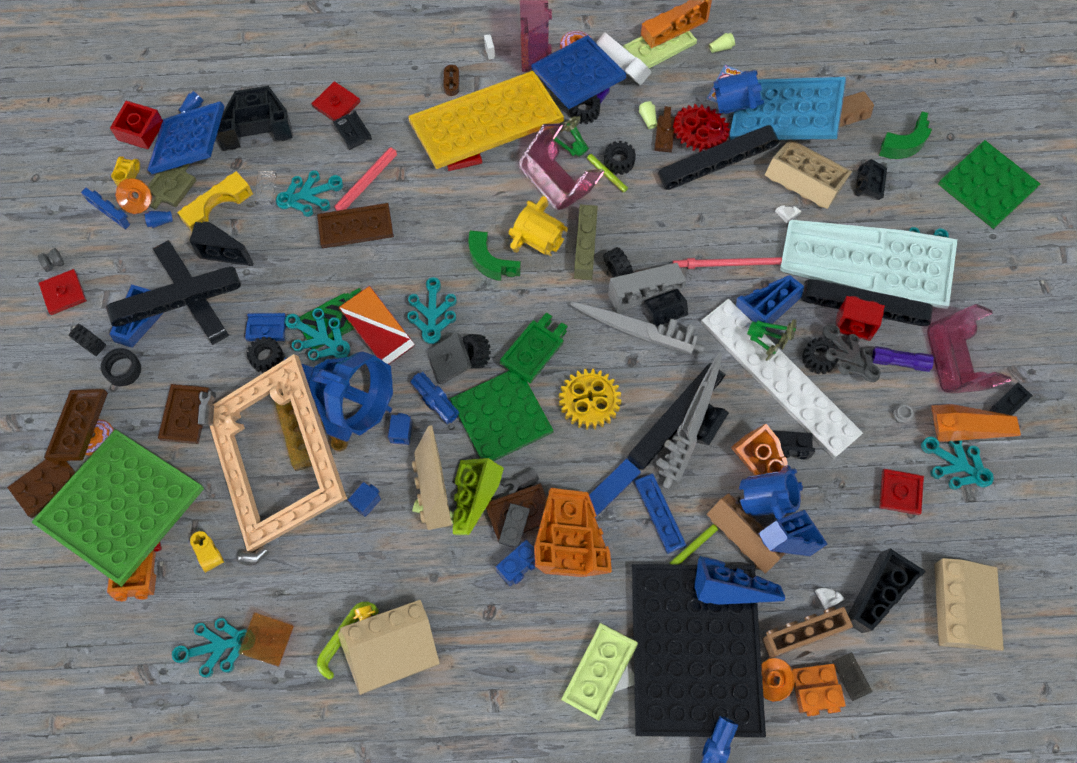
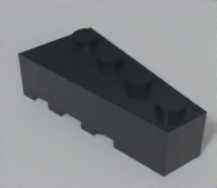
M891 548L880 552L848 614L853 628L861 633L873 631L890 612L889 610L902 599L901 597L907 590L911 589L917 579L926 571Z

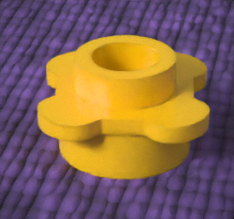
M371 605L354 610L356 616L353 619L359 618V621L370 618L371 614L376 613V611H372Z

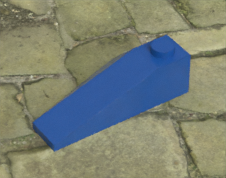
M699 556L695 591L698 600L704 603L719 605L784 601L786 597L781 585L759 576L751 578L743 573L744 570L737 568L734 571L725 567V563L722 561Z

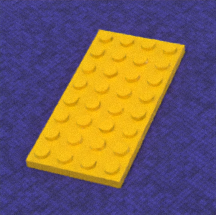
M534 71L408 116L410 124L436 169L564 122L563 114Z

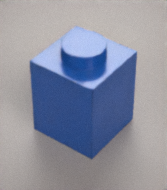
M403 413L391 415L388 433L390 443L410 445L413 426L411 416Z
M363 482L350 496L348 502L354 509L366 517L380 502L381 498L378 494L380 491L374 485L370 484L368 486Z

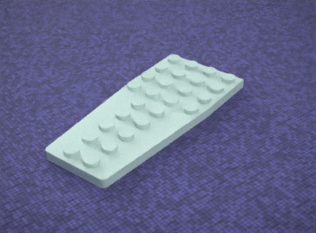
M790 220L787 227L780 270L809 279L929 303L933 307L948 309L958 239L896 229Z

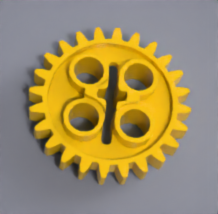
M593 368L591 373H588L586 369H584V374L577 371V377L571 374L570 381L565 380V386H561V391L563 392L559 393V398L562 399L559 401V406H563L561 412L566 413L565 419L572 418L571 424L577 421L578 428L582 424H585L586 430H588L589 425H592L594 430H596L597 424L603 428L604 421L610 424V417L616 418L615 412L620 410L618 405H621V399L618 398L621 397V392H616L619 389V385L613 386L615 379L608 380L609 374H606L604 377L601 376L602 370L598 374H595ZM599 386L603 390L595 391L593 388ZM576 389H581L584 392L582 394H577L574 391ZM603 404L606 406V408L599 409L597 405ZM585 407L587 410L580 412L577 408Z

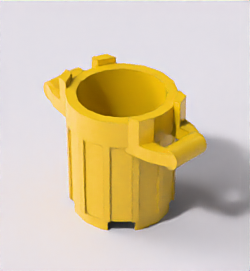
M542 196L537 204L532 201L526 203L528 205L519 214L513 229L510 228L508 234L513 239L510 247L515 253L519 252L521 246L526 243L544 255L552 256L551 251L557 252L564 241L562 233L563 231L567 232L568 227L544 212L549 203L547 198Z

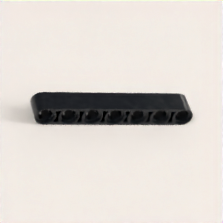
M766 125L663 167L659 170L658 176L664 189L671 190L772 149L779 144V139L773 127Z
M169 240L153 248L173 283L193 278ZM207 299L188 305L212 345L229 336Z
M229 266L109 303L106 306L111 325L119 327L237 290L241 287V282L235 267Z
M808 279L804 283L802 300L806 303L840 309L846 296H855L861 300L875 301L885 305L883 319L917 326H929L931 324L933 306L929 303L814 279Z
M709 363L629 453L627 458L642 471L665 447V442L667 440L670 441L677 433L712 363ZM720 369L718 371L714 389L720 384V382L726 375Z

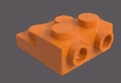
M152 550L122 587L109 578L107 593L114 600L120 602L126 601L127 597L144 600L148 598V595H154L156 553Z
M834 664L792 669L799 713H806L808 717L820 715L819 711L827 710L828 714L841 712L840 708L846 706L841 684H838Z

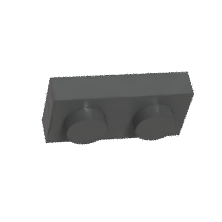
M510 503L499 544L514 548L520 545L530 512L529 508Z

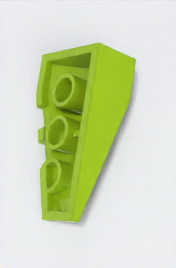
M489 458L460 461L455 477V484L458 486L457 493L454 494V500L457 502V509L453 514L454 535H470L499 487L504 468Z

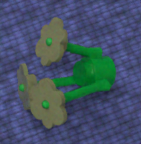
M580 116L570 118L560 130V132L570 131L576 139L571 145L572 149L555 137V126L548 130L542 143H545L547 140L551 141L553 139L569 151L572 156L577 155L581 157L589 150L588 145L577 129L581 119Z
M792 319L788 326L764 323L759 320L757 322L752 321L747 335L751 336L750 340L767 350L766 354L768 357L766 361H768L776 354L779 347L782 350L788 342V337L789 340L794 339L797 320ZM765 327L786 331L785 333L782 332L781 335H778L776 333L767 331ZM764 334L779 340L776 346L772 345L769 347L758 338H763Z

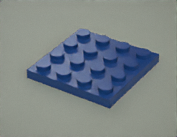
M588 35L531 64V68L568 109L626 79V73Z
M219 101L163 119L147 170L151 174L210 158L224 111V104Z

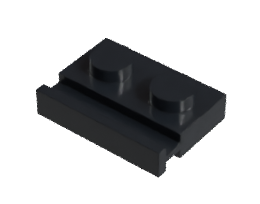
M356 111L333 121L335 128L349 150L364 144L368 139L372 140L371 134Z

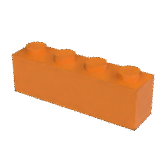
M689 0L665 13L646 20L642 23L641 36L652 49L707 23L712 0Z

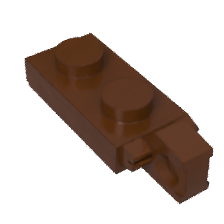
M665 106L663 115H659L654 151L672 153L673 124L675 117L671 116L672 107Z

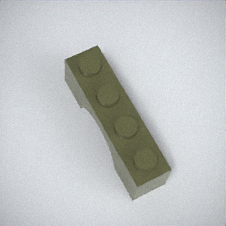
M580 204L574 279L592 280L598 210L596 205Z

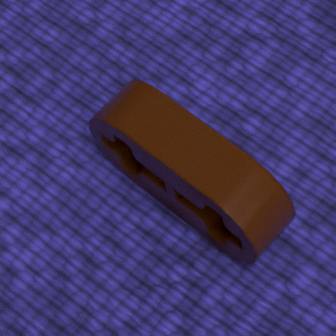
M451 64L444 68L443 86L446 95L455 96L459 93L460 75L459 68Z

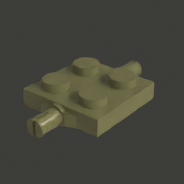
M191 164L158 172L148 184L151 195L155 197L149 205L152 209L156 210L161 202L168 203L174 207L178 206L197 181L194 176L186 172Z

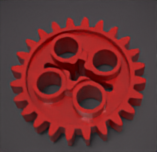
M694 104L693 108L688 105L687 109L683 107L681 111H678L674 119L673 128H675L674 133L677 134L676 138H682L681 144L686 142V148L692 146L693 151L698 148L699 152H702L703 149L707 150L727 141L730 131L728 128L729 123H725L726 118H721L720 113H715L716 109L711 111L710 106L704 108L703 104L700 107Z

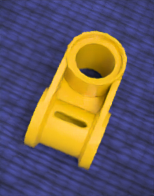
M122 156L118 157L111 174L116 186L125 179L136 178L140 171L139 159L130 160Z
M198 531L191 536L190 544L205 573L224 563V559L213 540L205 532ZM201 539H204V540H203V545L200 546V544H201L200 540H201Z

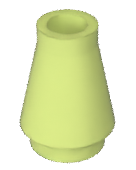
M725 33L712 43H709V48L712 53L732 49L735 46V39L732 33Z
M651 101L642 103L639 106V113L648 129L657 127L655 105Z

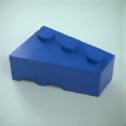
M788 275L770 283L769 286L763 289H756L747 296L743 297L742 295L738 297L736 307L751 321L757 322L759 320L764 323L773 324L801 299L804 286L791 275Z
M131 284L126 298L150 290ZM163 313L123 326H113L110 336L115 343L133 348Z
M805 510L776 520L759 532L763 544L773 552L811 556L828 545Z

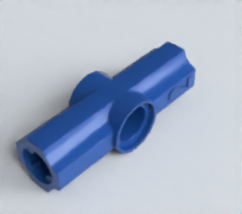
M424 372L413 376L410 383L422 396L425 404L432 411L434 410L446 424L455 421L460 413L448 400L444 391L438 385L435 386Z
M719 717L711 738L709 737L704 745L701 763L727 762L731 750L730 744L738 727L737 723L726 717Z

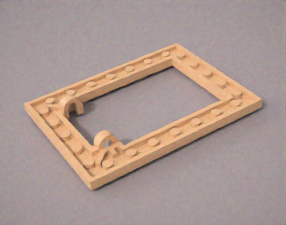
M293 354L213 404V426H210L247 551H255L347 499L299 356ZM270 394L272 399L279 405H285L291 401L320 489L261 522L235 434L245 429L244 424L236 423L241 418L240 412Z

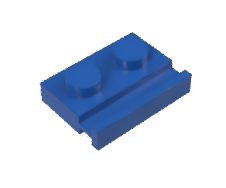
M250 313L247 315L248 321L245 336L247 341H256L257 338L261 340L262 337H266V339L271 337L276 341H285V318L287 317L285 313Z

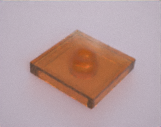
M254 612L238 654L279 667L294 626Z

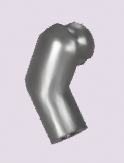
M263 546L255 553L242 550L237 554V559L243 565L255 566L269 552Z

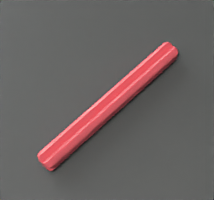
M392 147L388 148L334 206L335 210L347 209L397 156L396 150Z

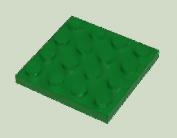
M984 140L945 175L938 185L994 230L1041 183Z
M512 371L505 372L450 398L452 405L460 413L458 417L480 459L489 458L492 461H496L554 433L528 382Z

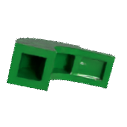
M921 112L916 121L914 132L911 134L898 135L887 132L882 141L879 156L889 159H904L918 153L932 131L931 128H928L930 121L927 118L929 113Z
M470 230L468 240L470 257L480 273L497 281H501L502 275L508 277L520 276L521 261L495 258L488 251V232Z

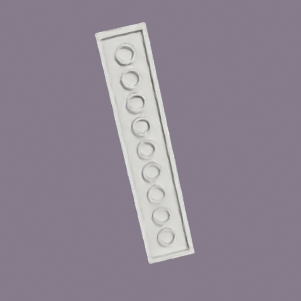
M727 299L702 319L701 324L808 433H812L813 439L833 459L863 434L779 348L776 354L766 361L768 357L766 354L767 350L750 340L751 336L747 335L752 321L730 299ZM765 334L763 338H758L769 347L772 345L776 346Z

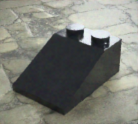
M195 222L189 241L200 259L253 266L254 263L245 245L210 222Z

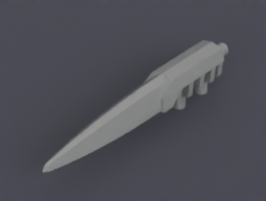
M571 302V305L581 312L643 340L689 355L692 354L693 350L701 353L704 351L705 346L697 344L698 337L693 336L695 326L688 325L686 333H683L682 331L675 330L677 321L670 319L668 327L660 324L656 328L654 324L625 315Z
M721 352L717 354L703 378L683 423L677 430L678 437H673V440L676 442L673 443L667 440L664 444L666 448L671 450L670 455L666 454L665 456L668 460L665 461L661 458L657 460V465L664 469L663 471L660 470L659 474L665 477L662 487L670 489L673 480L680 482L695 448L697 434L704 419L722 359Z

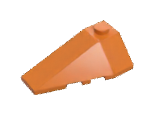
M955 404L931 406L936 438L939 442L1021 435L1017 416Z

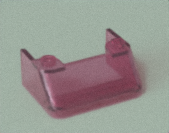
M520 0L522 72L531 71V64L547 57L548 54H552L551 44H548L549 20H552V9H548V0Z
M560 123L543 124L521 157L519 167L555 209H566L590 193L605 171L603 169L586 170L575 182L555 160L559 154V146L553 139L562 125Z
M974 304L929 325L927 335L940 386L944 392L956 394L985 391L1012 381L1010 376L998 372L989 374L986 372L974 373L966 340L972 338L977 333L976 321L993 314L992 310Z

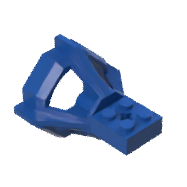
M362 351L350 357L326 359L314 368L302 364L312 397L328 435L348 442L352 433L359 436L381 422L385 411L391 413L393 408L388 406L393 395L391 366L375 355ZM364 364L367 365L370 373L368 393L350 386L349 383L353 374ZM343 397L362 405L360 410L348 419H344Z

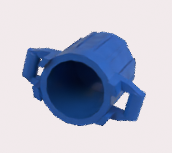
M757 70L744 71L740 74L713 81L720 114H727L747 108L754 109L764 104V100H761L760 96L762 88L761 83H758Z
M787 465L779 472L748 476L746 479H742L739 490H744V499H741L740 502L745 513L755 517L774 514L776 519H781L786 513L796 512L801 502L800 491L803 490L802 482H798L795 476L797 470L795 468L791 469Z

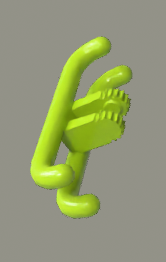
M362 601L351 609L317 659V668L322 676L329 680L334 677V673L329 669L328 664L339 647L342 646L338 637L340 629L358 622L359 618L353 619L356 616L354 610L371 605L372 611H376L372 615H377L379 609L375 604Z

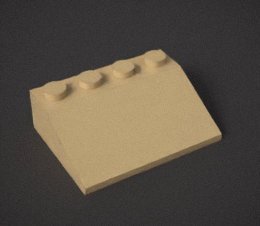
M789 140L773 157L765 176L769 177L773 182L784 185L786 189L797 192L801 197L810 199L819 207L828 209L852 171L794 140Z
M431 425L427 427L414 452L415 461H412L414 473H418V477H414L416 488L420 489L421 492L417 494L419 506L423 505V511H420L421 521L426 523L428 530L452 525L440 456L433 426Z
M942 558L936 562L934 568L939 646L1003 651L997 567L958 559Z
M421 600L342 627L338 633L360 695L440 664L429 620Z

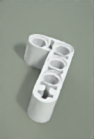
M604 32L597 40L596 44L640 86L652 73L640 59L634 57L607 33Z

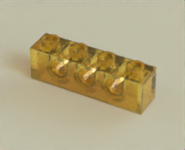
M291 401L285 405H279L275 402L292 467L295 471L312 467L307 448L298 449L305 442L301 430L294 432V429L299 424L295 413L289 415V412L293 410Z

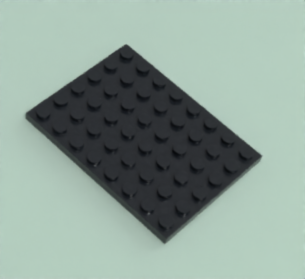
M632 564L633 640L638 642L633 653L635 737H711L719 717L722 716L738 724L734 738H766L758 603L718 605L698 600L695 591L697 565ZM725 565V567L734 571L737 568L744 570L743 573L751 578L756 576L755 565Z

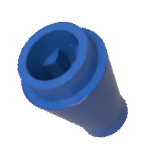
M194 91L191 94L188 93L178 111L184 113L202 106L204 100Z
M149 211V213H144L147 227H152V229L173 222L171 211Z

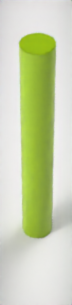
M593 154L588 155L587 160L623 193L627 191L628 187Z
M712 524L669 562V565H680L718 531L717 526Z

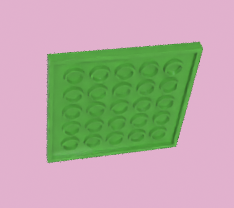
M115 429L31 523L122 587L204 488Z

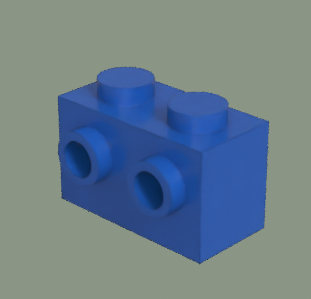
M526 539L496 566V572L509 586H512L514 583L518 584L525 577L524 574L528 570L532 571L536 568L534 547Z

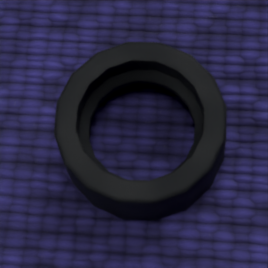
M123 348L114 349L103 358L101 372L111 384L119 387L128 386L139 378L141 363L130 350ZM125 358L131 360L132 366L126 374L119 377H114L111 374V368L116 361Z

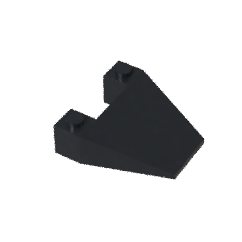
M269 85L234 91L223 111L217 132L223 150H233L241 147V137L273 132L275 141H285L293 138L288 112Z

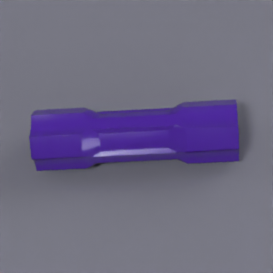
M875 346L872 351V361L875 364L903 366L930 372L934 364V357L931 354L909 353Z

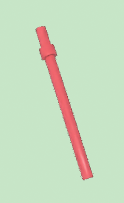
M782 257L703 260L687 258V260H673L672 264L678 263L679 267H687V269L715 266L781 265Z

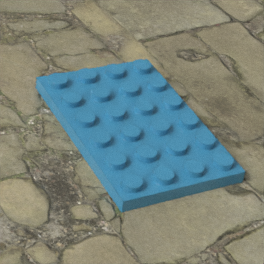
M846 77L757 79L758 83H761L762 90L760 91L761 100H764V104L754 109L747 108L735 111L730 131V140L766 125H771L779 140L837 139Z

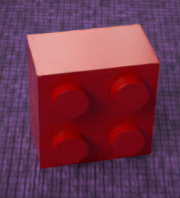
M126 100L110 129L118 141L149 150L161 128L163 119L157 109Z
M846 296L837 312L835 325L839 327L840 334L848 336L855 334L859 339L871 341L881 326L885 305L875 301L861 300L855 296Z

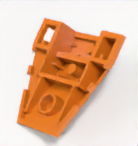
M557 488L550 489L534 545L535 567L543 573L587 577L612 572L610 550L608 546H605L602 538L603 531L598 527L595 519L597 515L588 492Z

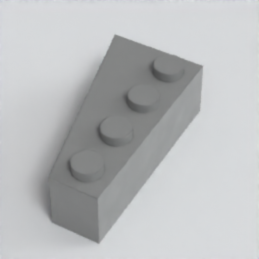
M678 263L666 264L610 278L608 296L616 313H621L644 304V300L675 289L683 290L686 279Z

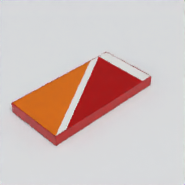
M370 286L339 307L340 311L373 354L388 365L415 346Z

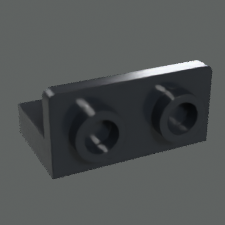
M872 159L861 164L858 168L855 195L859 197L866 193L877 200L884 198L887 167Z
M679 289L644 300V306L652 316L653 324L656 327L660 324L668 323L670 319L676 320L688 315L687 300Z
M710 403L708 404L697 434V443L710 445L729 414L727 410L713 407Z
M773 430L781 443V448L786 458L791 456L797 457L800 460H807L814 455L815 448H813L812 433Z

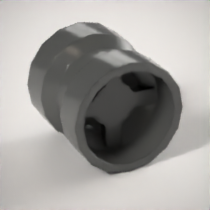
M56 248L50 250L47 254L42 253L38 255V260L46 272L51 271L55 266L60 267L64 265L63 258Z

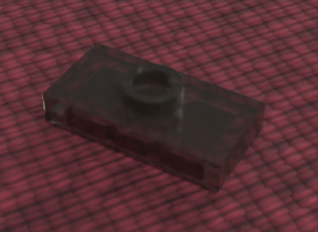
M852 652L832 661L852 701L873 692Z

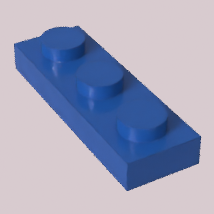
M88 188L81 192L90 204L126 230L130 226L126 219L128 216L121 209L117 211L109 200L104 201L95 190L92 192Z

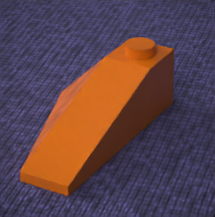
M766 423L746 434L731 447L753 475L779 472L784 466L788 465L778 437Z

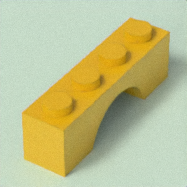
M236 171L228 175L217 185H214L203 195L198 196L196 200L184 206L177 213L184 224L193 231L195 222H209V214L216 205L222 202L240 204L253 195L249 184Z

